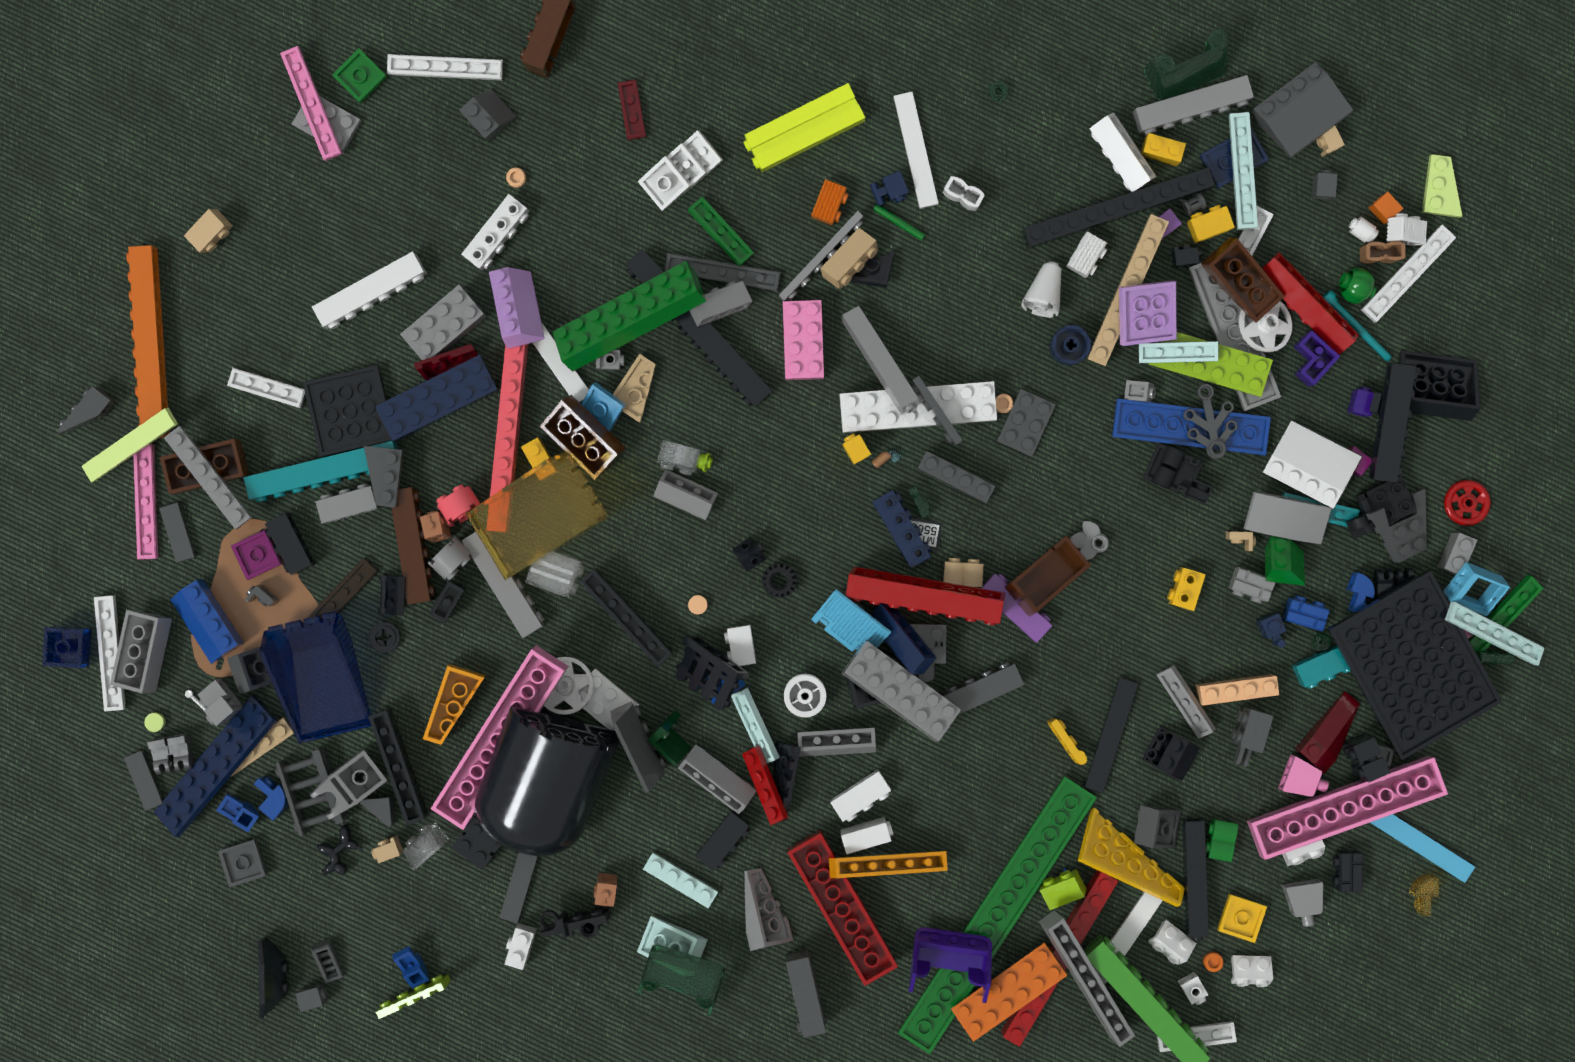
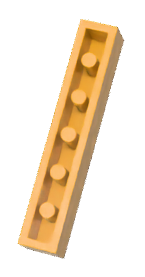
M946 851L829 858L830 878L948 871Z

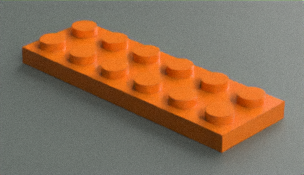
M1043 943L991 980L986 1003H982L983 987H981L951 1008V1010L974 1042L1068 976V974L1047 944Z

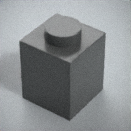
M1320 170L1319 173L1313 176L1312 199L1332 200L1335 198L1337 174L1331 173L1330 170Z
M322 983L302 988L295 993L300 1012L323 1006L328 999V992L326 988H323Z

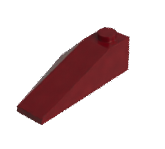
M1344 691L1294 749L1325 774L1338 758L1359 703Z

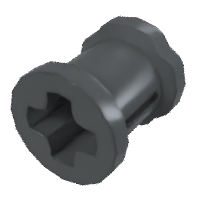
M1200 192L1188 200H1181L1183 210L1187 216H1190L1192 212L1198 209L1206 208L1205 199Z

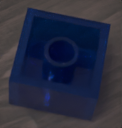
M44 627L42 666L89 667L91 628Z

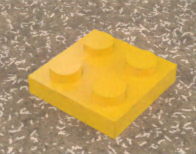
M1229 893L1217 930L1255 943L1267 906Z

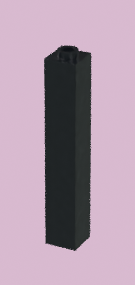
M1201 818L1182 819L1186 934L1192 940H1203V937H1209L1205 821Z

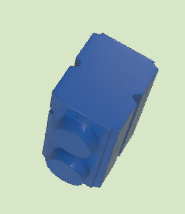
M1295 595L1294 599H1287L1282 620L1323 631L1329 609L1324 608L1325 604L1316 601H1313V604L1306 603V598Z

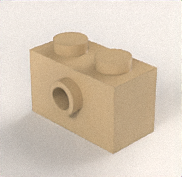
M208 209L184 237L199 253H210L217 247L216 243L230 233L229 230L233 225L218 209Z

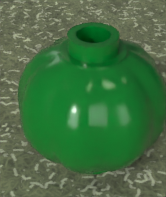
M1361 267L1353 268L1348 273L1345 272L1338 284L1341 287L1340 292L1343 298L1353 304L1362 303L1368 297L1372 298L1377 290L1374 287L1375 280L1373 275Z

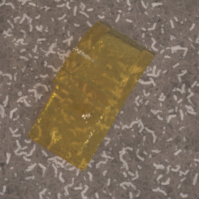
M1433 874L1418 877L1410 887L1409 893L1417 897L1414 901L1415 910L1422 916H1431V897H1439V878Z

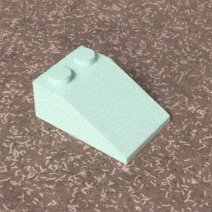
M651 916L637 952L681 975H694L708 939Z

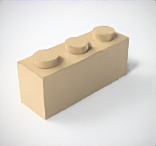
M858 228L821 267L823 278L839 290L843 286L848 285L852 276L863 269L865 262L876 255L878 250L877 241Z

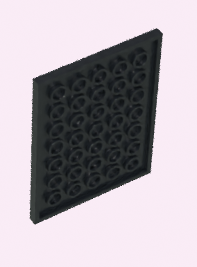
M1426 570L1327 628L1400 760H1404L1502 702L1464 630L1445 620L1450 605L1431 570Z

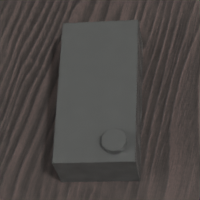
M809 949L787 953L786 966L799 1021H796L798 1033L802 1032L803 1038L826 1033V1022Z

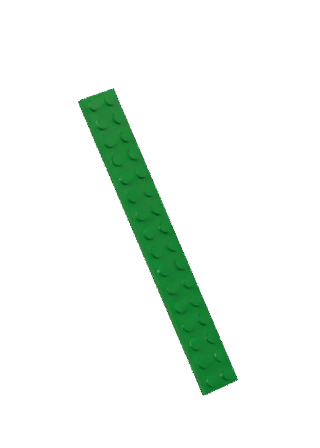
M1065 776L1057 785L962 932L988 937L992 942V959L1097 799L1095 795ZM938 968L897 1033L923 1051L931 1054L955 1017L951 1008L967 998L975 986L969 982L968 972Z

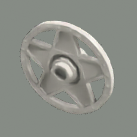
M1281 301L1257 323L1252 320L1246 327L1244 325L1246 313L1241 309L1239 328L1242 337L1250 347L1259 352L1270 353L1286 345L1292 333V320L1288 309ZM1279 309L1283 312L1286 323L1278 319ZM1276 335H1285L1281 343L1275 347ZM1259 336L1263 347L1255 344L1250 338Z
M559 657L557 659L569 667L544 706L554 713L567 715L578 712L587 705L593 694L594 682L590 670L581 661L571 657ZM572 662L581 666L586 674H574ZM589 685L588 694L582 702L579 690ZM565 701L573 709L559 710L554 707Z

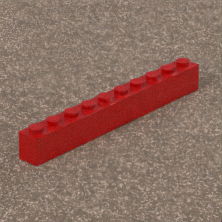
M1096 870L1086 887L1085 897L1078 900L1066 921L1080 945L1118 883L1116 878ZM1052 944L1050 950L1064 970H1066V965ZM1058 983L1009 1016L1001 1030L1002 1036L1020 1047Z

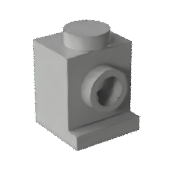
M613 350L596 359V369L621 370V366H624L625 356L621 354L620 350ZM608 356H613L614 360L612 363L607 362Z

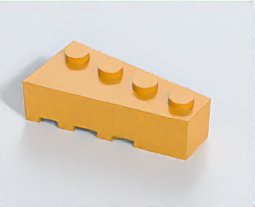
M448 664L423 737L424 740L442 745L485 678V675Z

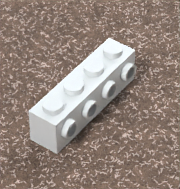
M1115 113L1107 115L1089 128L1093 139L1099 142L1103 148V154L1111 160L1113 169L1117 174L1121 175L1124 180L1123 183L1128 190L1135 192L1156 177Z
M508 194L461 255L480 270L488 269L493 263L492 258L496 253L500 254L505 248L504 243L507 239L513 238L516 234L518 225L520 223L523 224L528 219L529 210Z

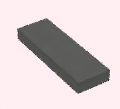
M177 502L159 508L176 563L195 558L196 554L180 503Z
M144 750L125 757L124 760L144 810L146 811L163 804L162 801L164 799Z

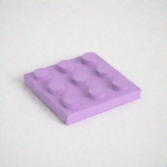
M1171 280L1119 287L1120 345L1127 346L1177 339L1176 281Z

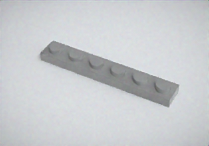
M859 211L850 218L779 294V298L782 301H791L798 294L796 290L800 286L804 287L811 280L809 276L813 272L817 273L824 265L822 262L826 258L830 259L837 251L835 248L839 244L843 245L850 236L848 234L853 229L856 231L861 227L863 215Z
M178 426L164 437L234 529H239L253 518L182 426Z

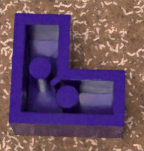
M1312 330L1306 332L1293 346L1307 359L1296 371L1295 375L1308 387L1314 386L1340 358V355Z

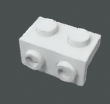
M1323 840L1316 841L1283 853L1282 856L1287 866L1299 865L1305 860L1321 857L1324 854L1325 845Z
M1168 920L1162 922L1156 935L1148 941L1156 951L1164 954L1171 963L1176 965L1187 962L1197 944Z
M1233 955L1231 957L1233 972L1231 984H1237V986L1241 987L1248 986L1249 984H1256L1257 987H1266L1272 982L1271 956Z

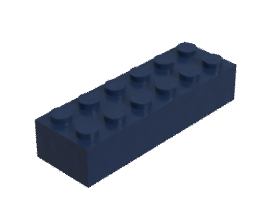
M478 355L375 406L392 441L397 442L498 392V389L481 356Z

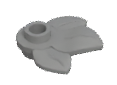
M1083 521V532H1078L1070 538L1071 542L1081 549L1080 552L1086 560L1092 559L1097 552L1105 551L1109 545L1108 538L1101 534L1098 525L1089 521ZM1097 539L1102 541V545L1099 547L1095 544Z

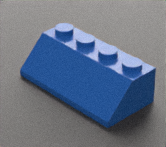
M204 579L195 580L181 589L171 599L174 607L211 664L244 644Z

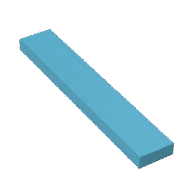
M1393 814L1370 822L1464 883L1475 868L1472 864Z

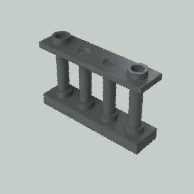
M324 747L312 751L313 755H311V758L287 766L284 760L276 763L275 773L281 779L294 819L293 827L295 832H298L299 837L308 833L306 827L331 819L335 821V824L347 820L345 811L331 819L327 818L326 815L330 813L336 804V798L331 792H325L315 798H309L298 802L295 794L296 790L318 783L321 784L332 773ZM311 765L317 766L319 772L317 776L292 784L289 776L290 772ZM324 801L329 802V812L306 820L303 819L301 809Z

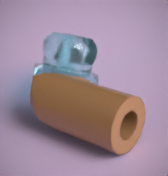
M895 449L884 451L872 461V464L879 468L889 459L896 463L901 458V455Z

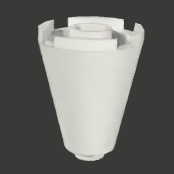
M1049 261L1042 265L1022 300L1021 306L1024 310L1027 311V308L1032 310V314L1041 317L1052 318L1053 314L1058 316L1060 311L1061 268L1057 263Z

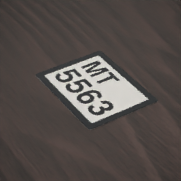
M910 519L912 525H917L922 535L919 537L922 542H927L931 549H938L942 523Z

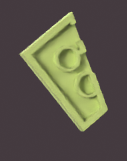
M1429 156L1422 213L1462 217L1451 157Z

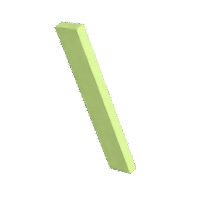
M164 408L82 465V468L89 480L95 482L177 426L178 423L170 409Z

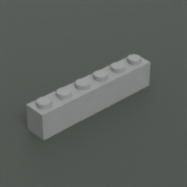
M1245 75L1138 107L1133 111V116L1139 134L1145 133L1147 135L1148 133L1153 134L1157 132L1156 129L1162 127L1164 130L1173 128L1179 122H1182V124L1194 121L1193 118L1199 116L1201 119L1210 117L1212 112H1227L1231 110L1230 107L1232 106L1244 107L1249 105V101L1254 96L1248 76Z
M481 528L463 539L462 542L471 552V557L522 638H525L543 627L545 619L540 611L536 612L532 606L535 604L529 594L526 596L522 590L524 585L519 578L516 579L512 574L514 569L510 563H505L502 558L504 553L499 546L495 547L492 542L494 538L490 531H485L484 528Z

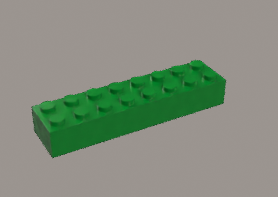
M684 261L552 331L561 362L573 372L707 302L696 271L687 261Z

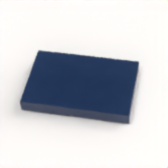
M1251 127L1253 167L1255 169L1269 161V158ZM1229 138L1199 155L1206 168L1209 167L1217 189L1233 181L1231 141Z

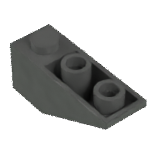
M92 386L87 388L83 393L81 401L71 408V414L60 422V428L57 432L67 434L105 417L117 401L99 387Z

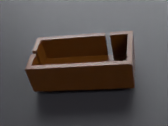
M542 0L541 4L543 7L541 12L538 11L535 16L534 22L536 25L534 30L531 29L528 34L527 40L529 43L527 48H523L520 56L521 62L527 71L549 78L554 61L548 60V58L556 59L576 8L573 0Z
M1065 536L1004 588L1014 600H1020L1019 606L1030 617L1080 576L1091 564L1071 540Z

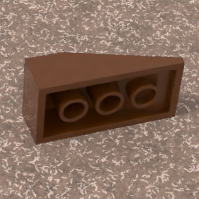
M1228 238L1201 263L1211 278L1255 323L1285 297L1238 238Z

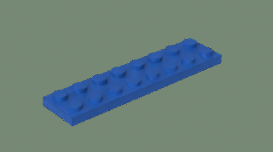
M1116 399L1112 437L1206 448L1198 441L1190 440L1187 437V431L1191 428H1196L1199 434L1210 440L1209 432L1194 422L1186 421L1183 418V412L1192 409L1196 415L1206 421L1204 409ZM1213 410L1214 419L1220 411ZM1188 411L1186 417L1191 419L1192 413ZM1228 413L1217 430L1219 438L1225 430L1224 426L1227 421L1233 420L1237 423V429L1231 433L1225 442L1226 451L1265 456L1271 417ZM1229 423L1228 428L1233 430L1234 424ZM1192 430L1190 436L1194 438L1196 432ZM1215 445L1213 449L1219 450V447Z

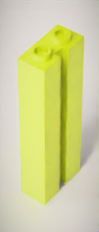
M849 83L745 134L746 140L743 143L748 152L752 151L754 155L752 161L756 169L760 168L761 172H764L865 122V116L855 99Z

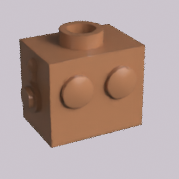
M431 511L427 515L420 517L426 540L435 543L452 538L450 527L440 512Z
M598 873L597 884L594 887L595 905L614 907L617 875Z

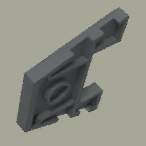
M1418 489L1409 493L1417 511L1390 525L1388 524L1384 508H1378L1366 514L1367 518L1373 521L1376 533L1380 534L1383 538V545L1394 562H1402L1427 549L1425 489Z

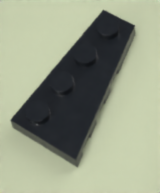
M776 742L775 748L780 758L774 761L773 780L788 815L801 747L785 742Z

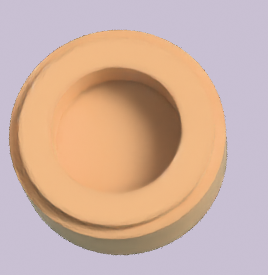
M512 168L508 171L506 179L510 186L520 188L526 182V175L520 168Z
M1000 394L995 398L997 412L1007 413L1012 409L1013 400L1009 395Z
M701 595L693 596L688 602L689 610L694 614L704 613L708 606L707 600Z

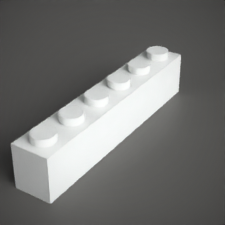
M412 251L312 306V309L322 327L330 328L331 330L340 325L339 322L356 317L357 312L371 309L377 301H386L391 297L390 294L404 291L407 289L408 284L412 282L416 284L424 279L423 276L427 275V272L417 254Z

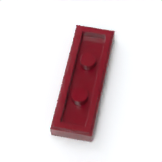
M637 80L617 83L627 140L646 138Z

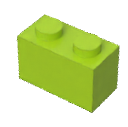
M1076 869L1073 871L1066 870L1055 878H1046L1039 891L1049 910L1085 897L1087 888Z

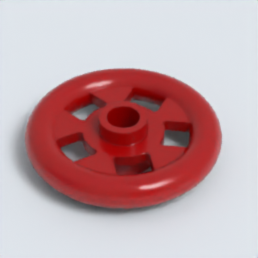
M1473 480L1456 482L1448 489L1444 498V508L1448 517L1455 523L1463 526H1471L1481 522L1490 510L1491 500L1488 491L1483 485ZM1463 488L1465 494L1459 497L1456 492ZM1473 489L1479 492L1477 498L1471 494ZM1467 499L1471 501L1470 506L1465 504ZM1457 501L1459 510L1454 511L1452 503ZM1478 503L1482 504L1480 512L1475 510ZM1463 512H1471V518H1463Z

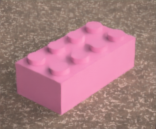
M821 300L783 301L785 380L824 379Z

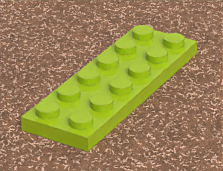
M1176 332L1177 339L1155 343L1210 341ZM1218 344V361L1149 363L1148 365L1261 397L1273 360Z

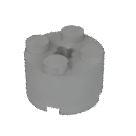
M455 536L428 564L443 579L447 578L450 580L459 571L457 567L459 565L463 567L472 558L471 552Z

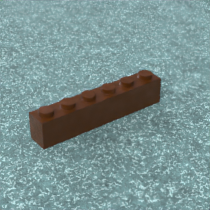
M415 487L399 489L397 508L391 507L402 576L405 577L407 605L434 600L433 596L436 595L435 587L431 585L430 581L432 569L431 566H428L427 562L429 550L424 544L426 539L424 538L420 517L423 516L422 510H419L418 507L420 495Z

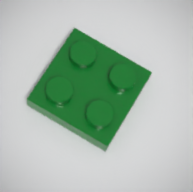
M359 48L332 74L360 104L387 78Z

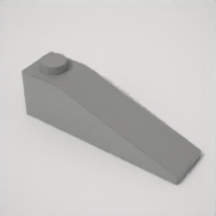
M762 869L744 871L746 935L750 951L793 941L789 921L786 916L782 915L778 900H774L771 894V886Z

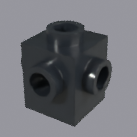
M752 537L732 549L747 572L766 560L762 553L765 551L759 541L755 543Z

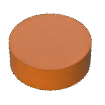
M1208 952L1203 958V964L1207 970L1217 972L1223 967V958L1217 952Z

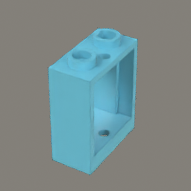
M1466 562L1443 592L1450 603L1457 602L1476 613L1488 616L1506 594L1510 586L1501 575ZM1478 578L1491 582L1490 586L1478 600L1465 595Z

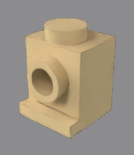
M1336 126L1316 140L1319 148H1322L1324 151L1321 153L1322 157L1345 145Z
M398 835L391 837L390 841L389 839H384L378 842V846L371 849L372 856L375 860L377 859L378 864L404 853Z

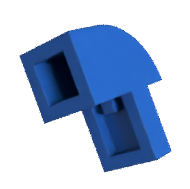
M262 776L258 778L254 785L268 797L259 809L273 821L283 813L289 803L282 783L275 786L276 783L273 779Z

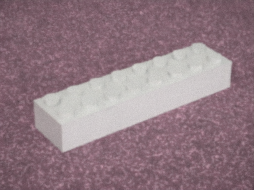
M994 381L927 387L951 424L997 420ZM886 390L842 393L839 395L842 433L937 426L933 420L934 414L931 410L928 412L922 404L924 399L920 394L917 396L919 398L917 408L911 413L906 412L902 415Z

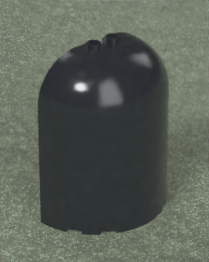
M510 706L475 799V814L482 829L498 844L525 855L550 856L570 848L579 840L586 828L620 742L616 731L583 723L581 730L551 723L547 714Z

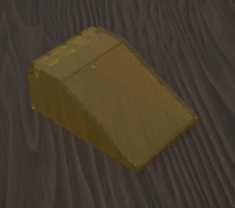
M567 451L546 459L466 513V516L505 580L607 519L605 516L607 512L601 502L595 504L594 501L598 497L591 486H584L588 481L581 469L575 471L574 468L578 464L572 454H568Z

